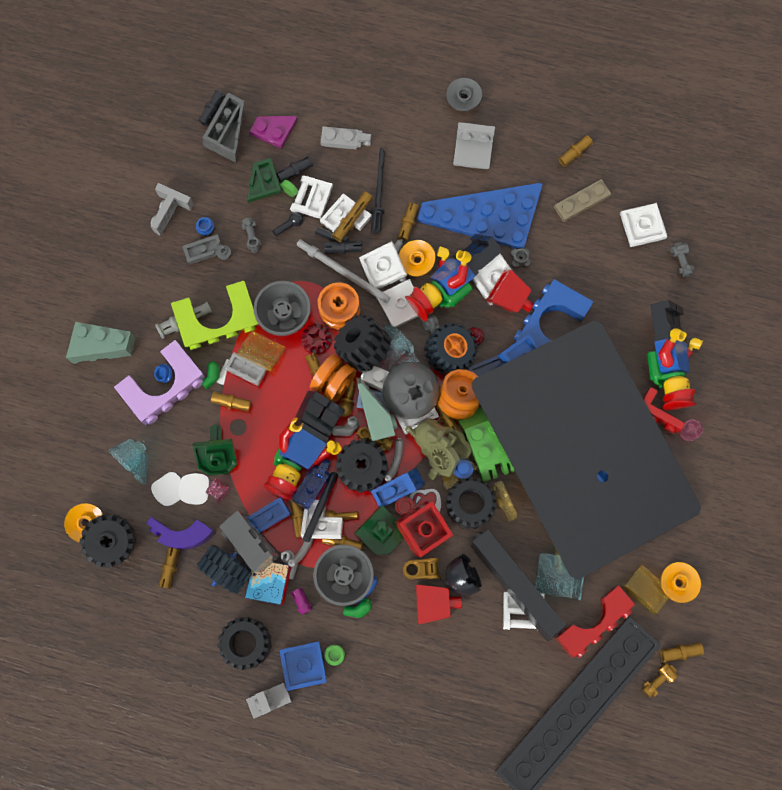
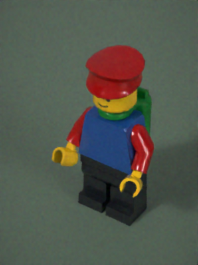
M474 234L470 238L472 243L464 250H459L456 255H453L447 261L449 250L441 246L439 247L437 256L442 257V259L439 261L438 270L430 278L431 284L426 283L420 289L414 287L412 293L409 296H405L406 301L422 321H427L428 315L432 314L433 309L438 305L441 308L443 306L445 308L449 306L454 307L472 291V287L468 282L479 273L478 270L484 268L502 252L493 236Z
M670 300L650 304L654 331L657 336H654L656 351L647 353L650 379L656 385H659V388L664 387L665 396L663 401L665 404L662 408L665 411L695 406L697 405L694 402L696 390L690 389V382L685 377V374L689 372L688 359L693 353V348L699 350L703 341L693 338L689 343V347L687 346V334L680 324V316L684 315L683 307Z
M307 391L295 418L279 435V448L273 462L276 469L273 475L268 477V481L263 484L267 491L276 496L292 500V495L297 490L295 486L300 479L298 471L301 468L309 469L331 454L336 455L341 452L340 444L328 441V437L331 435L339 417L343 416L345 409L316 391Z

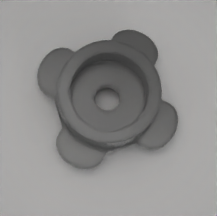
M512 250V265L514 267L519 265L529 266L531 262L529 260V250Z

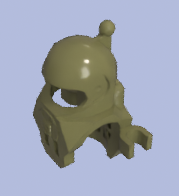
M427 418L422 420L415 429L407 426L405 431L414 436L415 442L421 447V453L429 459V465L432 469L429 471L428 477L432 480H435L437 475L451 477L455 473L458 462L462 459H469L472 451L471 446L465 440L462 432L449 427L439 426L440 422Z

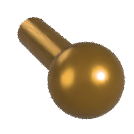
M333 510L325 511V517L343 518V520L359 519V512L336 513Z

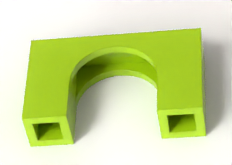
M245 281L226 286L232 303L233 313L230 321L218 329L206 328L198 322L190 298L171 303L186 348L190 347V350L201 347V343L207 341L209 344L219 342V338L226 336L228 339L237 336V332L242 330L245 333L256 330L255 326H258V322L254 315V309Z

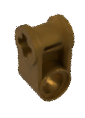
M440 558L408 561L403 567V575L410 580L441 579L438 568ZM408 565H414L417 568L415 575L412 576L407 573L406 567Z

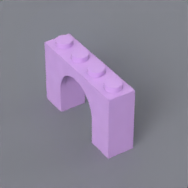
M176 340L160 351L175 372L174 384L167 393L160 396L147 395L130 375L114 386L145 426L154 423L161 413L168 412L172 409L175 402L185 399L189 394L188 392L193 388H199L202 385L201 383L204 382L205 376Z

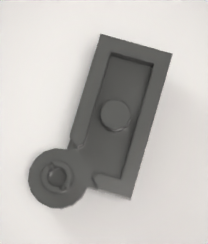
M218 234L183 246L189 265L218 256L221 260H227L232 254L228 246L221 245Z

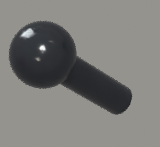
M298 212L292 213L288 221L272 230L273 234L277 237L292 226H300L303 223V216Z
M317 227L315 234L339 242L332 237V232ZM346 235L343 240L345 242L349 241V237Z

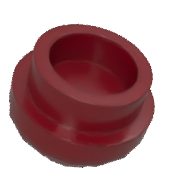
M472 327L469 329L471 331L470 335L475 337L474 343H477V346H479L484 340L483 331L477 327Z

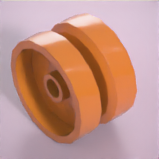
M339 282L326 286L320 292L318 309L323 322L328 327L339 330L341 327L343 328L345 322L351 321L354 316L359 317L360 303L355 289L348 284Z
M332 354L324 361L314 375L310 389L319 394L324 392V397L336 403L349 387L357 371L349 364L343 365L342 359Z
M457 369L445 376L440 389L438 405L447 416L464 420L476 413L480 403L472 390V382L478 377L475 373Z

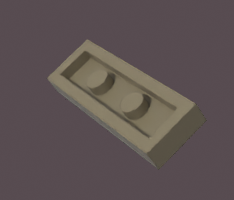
M601 179L555 204L554 209L562 221L565 222L609 198L611 192Z

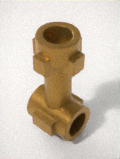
M363 427L360 430L358 429L356 434L358 440L366 439V441L371 442L369 428ZM386 437L373 442L380 445L383 451H389L393 440L390 437Z
M664 663L658 669L661 674L651 683L646 681L643 684L644 687L641 689L649 698L655 697L658 694L656 689L666 680L671 683L678 677L677 670L671 664Z

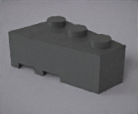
M237 510L219 526L222 529V536L233 544L234 550L245 560L253 572H263L280 557L243 512Z

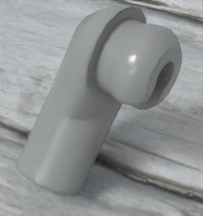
M350 417L344 426H334L332 435H352L358 429V419Z
M286 550L281 553V559L284 564L288 565L289 560L294 557V554ZM298 564L291 567L289 579L294 580Z

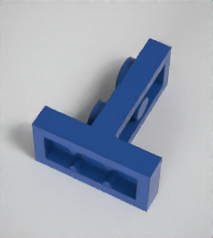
M415 468L371 492L378 506H386L425 486V483L418 469Z

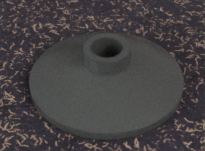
M470 78L456 79L447 88V101L456 110L470 111L481 102V87Z

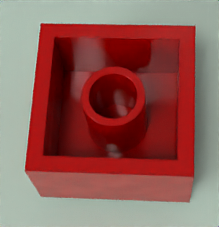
M425 501L394 522L413 554L418 557H422L453 536L433 501Z

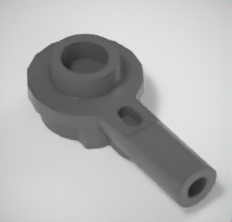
M434 314L428 315V320L423 321L425 330H428L431 334L439 328L438 320Z

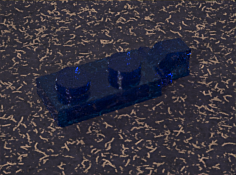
M324 459L319 467L315 465L310 469L292 497V502L309 511L329 479L330 473L327 471L331 466V461Z

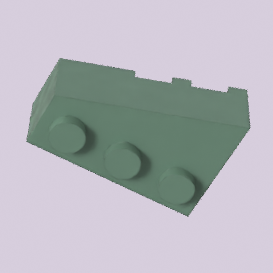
M75 322L66 359L72 364H76L82 361L132 356L136 337L130 331Z

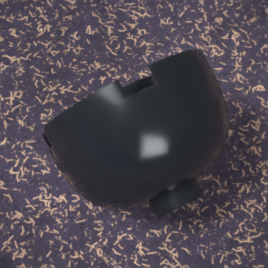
M465 554L454 558L446 568L447 578H445V583L455 593L469 596L481 591L482 583L476 568H472L468 564L471 560Z

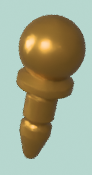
M351 380L345 398H341L342 402L339 404L340 407L345 409L343 416H349L353 411L352 404L354 401L351 399L355 390L354 380Z

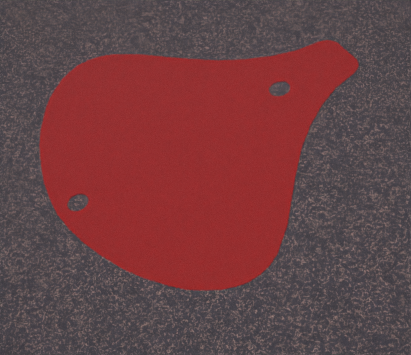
M292 281L306 292L310 301L309 318L298 332L288 336H276L268 333L258 324V326H255L256 330L247 333L242 330L239 334L232 354L233 352L268 370L259 387L228 371L226 372L222 394H234L235 397L251 400L249 412L235 408L227 409L226 406L222 405L220 408L222 440H233L237 458V465L230 472V475L249 516L280 498L267 491L263 484L268 481V477L272 476L276 469L273 462L279 448V435L295 418L307 391H312L310 384L313 376L310 375L311 370L305 360V357L309 354L312 357V353L307 351L302 345V332H304L307 326H311L314 323L322 324L328 328L331 334V343L325 351L316 353L319 363L322 365L332 354L338 356L334 349V344L336 343L334 339L339 334V330L332 329L323 322L318 309V297L324 288L312 282ZM319 332L316 336H311L313 338V345L317 340H322L319 338ZM390 345V351L386 353L387 357L384 360L382 359L380 361L381 364L377 367L390 372L401 363L417 361ZM431 369L436 375L441 389L447 374H441L440 371ZM357 370L353 379L355 390L351 399L354 401L352 413L349 416H340L335 426H344L348 422V418L356 417L359 422V430L363 427L369 428L364 408H357L359 388L356 378H361L363 372ZM368 386L372 390H377L371 386ZM341 398L335 404L339 405L342 402ZM435 405V409L439 417L435 418L434 420L440 422L439 426L445 427L444 423L441 422L439 419L441 416ZM396 417L397 429H394L395 435L390 436V439L393 440L389 451H383L387 458L388 473L395 454L396 440L398 438L403 440L401 462L392 480L413 470L426 457L421 453V447L415 442L414 436L410 433L404 434ZM236 419L243 420L247 426L245 433L240 436H236L230 431V424ZM454 419L455 422H456V424H457L458 429L460 430V427H459V425H458V423H457V420ZM358 429L350 436H333L331 433L328 441L338 442L342 448L345 444L349 445L352 440L359 441L356 436ZM331 454L309 469L301 468L298 471L300 479L295 486L297 490L292 495V498L301 497L303 514L305 501L319 500L331 472L337 473L336 463L338 454ZM365 461L362 463L358 462V469L361 467L366 468ZM338 476L327 500L325 511L333 510L336 513L358 511L359 519L343 520L342 535L360 542L361 540L354 532L379 506L371 491H363V493H358L355 490L352 491L341 482ZM383 479L382 484L380 486L388 483V481ZM282 498L291 513L289 500ZM291 514L263 531L262 534L280 553L289 550L295 556L302 547L304 540L302 537L295 536L293 520L290 519ZM314 538L307 554L298 564L315 568L318 558L326 550L334 546L322 544V539Z

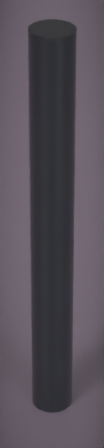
M331 472L302 538L305 542H310L338 477L336 472Z

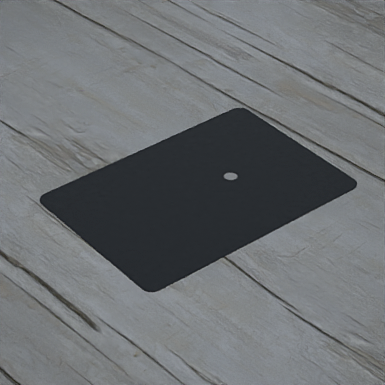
M592 321L473 380L472 390L566 570L572 578H583L700 513L701 505L608 333L600 322ZM599 471H605L608 474L606 482L602 483L597 479Z

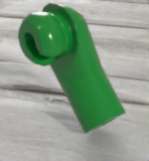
M210 361L207 364L208 377L201 383L206 390L220 378V367L214 361Z
M363 598L356 607L346 605L343 615L362 618L370 612L372 602L368 598Z

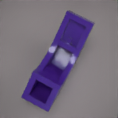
M152 517L146 523L151 526L149 530L152 533L160 536L158 539L159 543L180 550L201 546L216 533L197 519L191 527L183 531H172Z

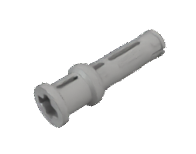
M207 302L194 308L195 313L201 311L196 314L197 319L212 313ZM174 316L169 317V320L161 324H155L162 339H165V336L172 332H179Z

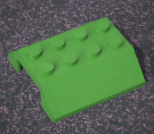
M479 407L470 418L464 420L456 419L461 432L465 434L478 466L477 472L482 482L491 481L490 474L492 479L497 478L495 468L497 464H500L504 475L509 474L508 468L511 473L515 471L482 407Z

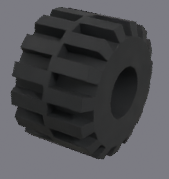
M365 314L359 317L354 316L351 321L345 322V325L339 329V334L334 339L336 341L334 344L336 354L359 372L370 371L374 366H379L381 364L380 361L387 357L386 353L391 348L389 345L391 343L389 334L372 317Z
M361 439V441L352 440L349 445L345 444L342 447L341 453L337 455V474L341 482L348 489L358 491V493H363V491L370 492L375 487H379L383 479H385L388 469L386 455L383 449L378 447L372 440L371 442L366 441V439ZM365 461L366 468L361 467L358 469V462L362 463Z
M105 514L88 522L81 532L82 538L80 539V544H82L81 552L83 555H86V560L90 563H95V566H105L106 568L119 565L132 553L134 543L136 542L133 527L129 525L126 519L116 514ZM106 536L109 539L112 538V542L109 543V546H107V543L102 542V540H104Z

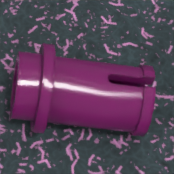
M302 588L296 589L291 593L298 607L297 611L301 615L312 610V603L308 602Z

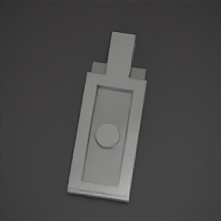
M323 127L320 143L324 147L357 150L361 145H371V134L355 129Z

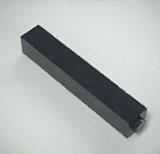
M490 531L477 533L472 538L471 548L544 639L549 642L566 627L565 623Z

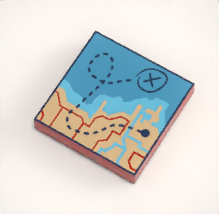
M273 562L263 572H253L251 570L252 575L249 577L245 598L284 606L292 566Z

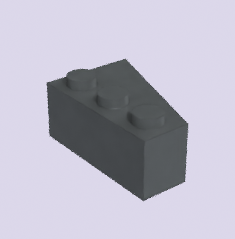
M227 93L202 137L204 147L235 163L244 115V100Z

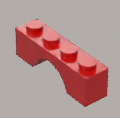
M615 586L600 599L602 616L594 627L582 629L575 625H570L555 638L570 657H581L587 651L586 647L590 643L594 645L602 639L601 634L606 629L609 632L618 625L616 621L621 616L626 618L633 612L631 608L635 604L620 586Z

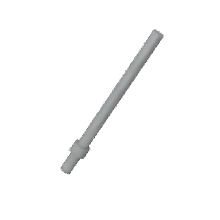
M301 239L298 241L297 246L308 252L307 254L313 259L317 258L386 304L390 301L391 297L321 253L320 249L314 245L310 246Z

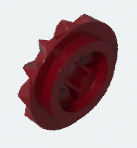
M314 323L311 326H307L304 332H302L301 342L307 351L321 353L330 346L331 334L328 328L322 324ZM319 332V338L322 340H317L313 345V338L311 336H316Z

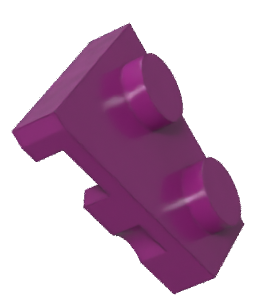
M296 116L257 117L249 132L250 135L282 149L298 120Z

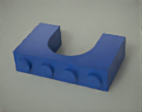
M554 279L551 285L549 283L546 284L542 291L544 294L541 300L537 299L533 306L535 311L532 315H527L523 322L525 324L524 329H519L514 339L517 342L529 334L538 347L552 341L542 333L539 326V319L545 313L560 311L582 322L594 301Z

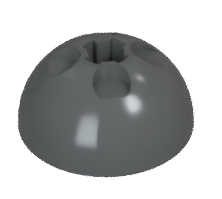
M276 281L268 284L258 293L254 302V315L258 324L268 333L276 336H288L298 332L306 324L310 315V301L306 292L299 285L289 281Z
M404 362L395 366L387 374L382 392L384 401L391 412L405 419H417L427 415L435 407L439 399L440 387L436 375L430 368L418 362Z
M337 545L326 550L318 558L313 573L315 587L319 594L326 601L340 606L351 605L363 599L369 592L374 577L373 567L367 555L360 549L350 545Z

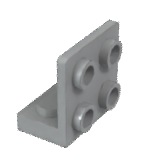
M459 122L453 165L488 170L495 127Z

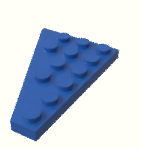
M535 183L423 202L417 222L471 237L474 234L493 236L497 244L515 249H524L542 184Z

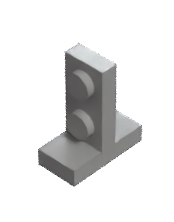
M158 183L155 190L158 196L165 200H162L160 203L157 215L153 216L150 226L154 233L161 236L177 206L179 205L191 211L194 203L191 197Z
M285 682L246 699L253 719L292 702L289 692L286 690Z

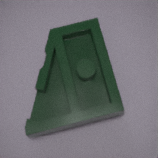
M271 158L253 163L252 177L249 183L250 188L247 194L248 203L282 193Z

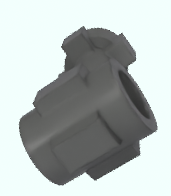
M245 218L242 220L243 224L241 225L248 234L247 248L251 252L257 253L262 245L255 236L254 227H256V223L253 221V218Z
M682 242L675 243L670 247L672 257L678 256L681 265L679 273L682 274L683 278L690 277L694 274V267L688 264L685 255L689 253L688 245Z

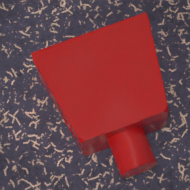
M504 270L486 298V301L510 312L518 313L521 308L529 312L534 306V303L527 298L531 289L512 270Z
M416 585L418 624L450 618V609H462L461 596L449 597V588Z

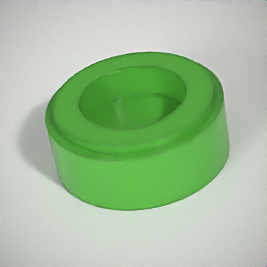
M284 180L280 184L283 191L289 196L295 197L298 193V189L290 181Z
M339 645L329 646L324 654L325 660L333 666L341 664L345 658L343 648Z

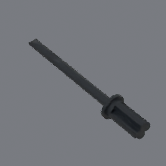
M380 148L376 202L375 207L370 209L372 214L371 233L376 234L381 232L382 216L385 213V210L381 208L385 151Z

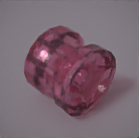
M688 420L680 431V435L686 441H694L703 433V427L697 420Z
M216 478L207 488L206 494L213 496L214 500L219 503L226 497L230 487L223 485L221 480Z

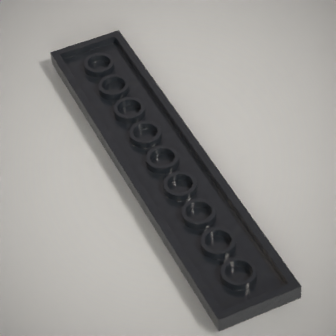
M629 616L495 772L513 790H538L661 644Z

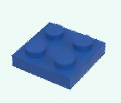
M320 641L279 650L287 691L327 682Z

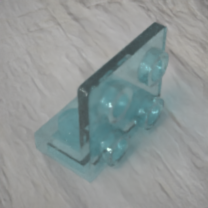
M540 553L535 586L538 592L581 600L584 577L580 579L572 578L559 555Z

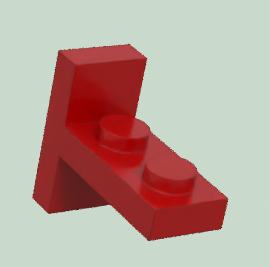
M650 387L645 393L643 400L656 424L664 426L667 432L679 433L685 423L651 405L657 390Z

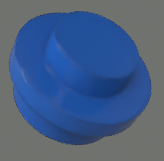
M202 217L196 223V230L201 235H209L214 230V223L210 218Z
M160 364L155 369L154 376L156 380L167 383L172 379V369L169 365Z
M462 459L458 462L454 474L459 479H467L473 473V466L468 460Z

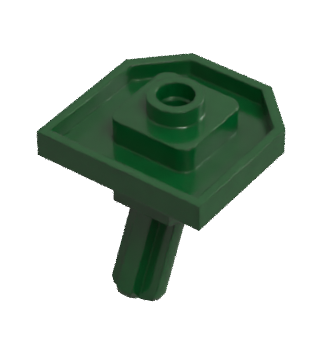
M215 424L210 427V441L193 443L198 469L208 475L227 474L237 465L233 440H222V427Z
M380 505L354 532L375 555L390 554L402 541V534L394 523L397 520L383 505Z

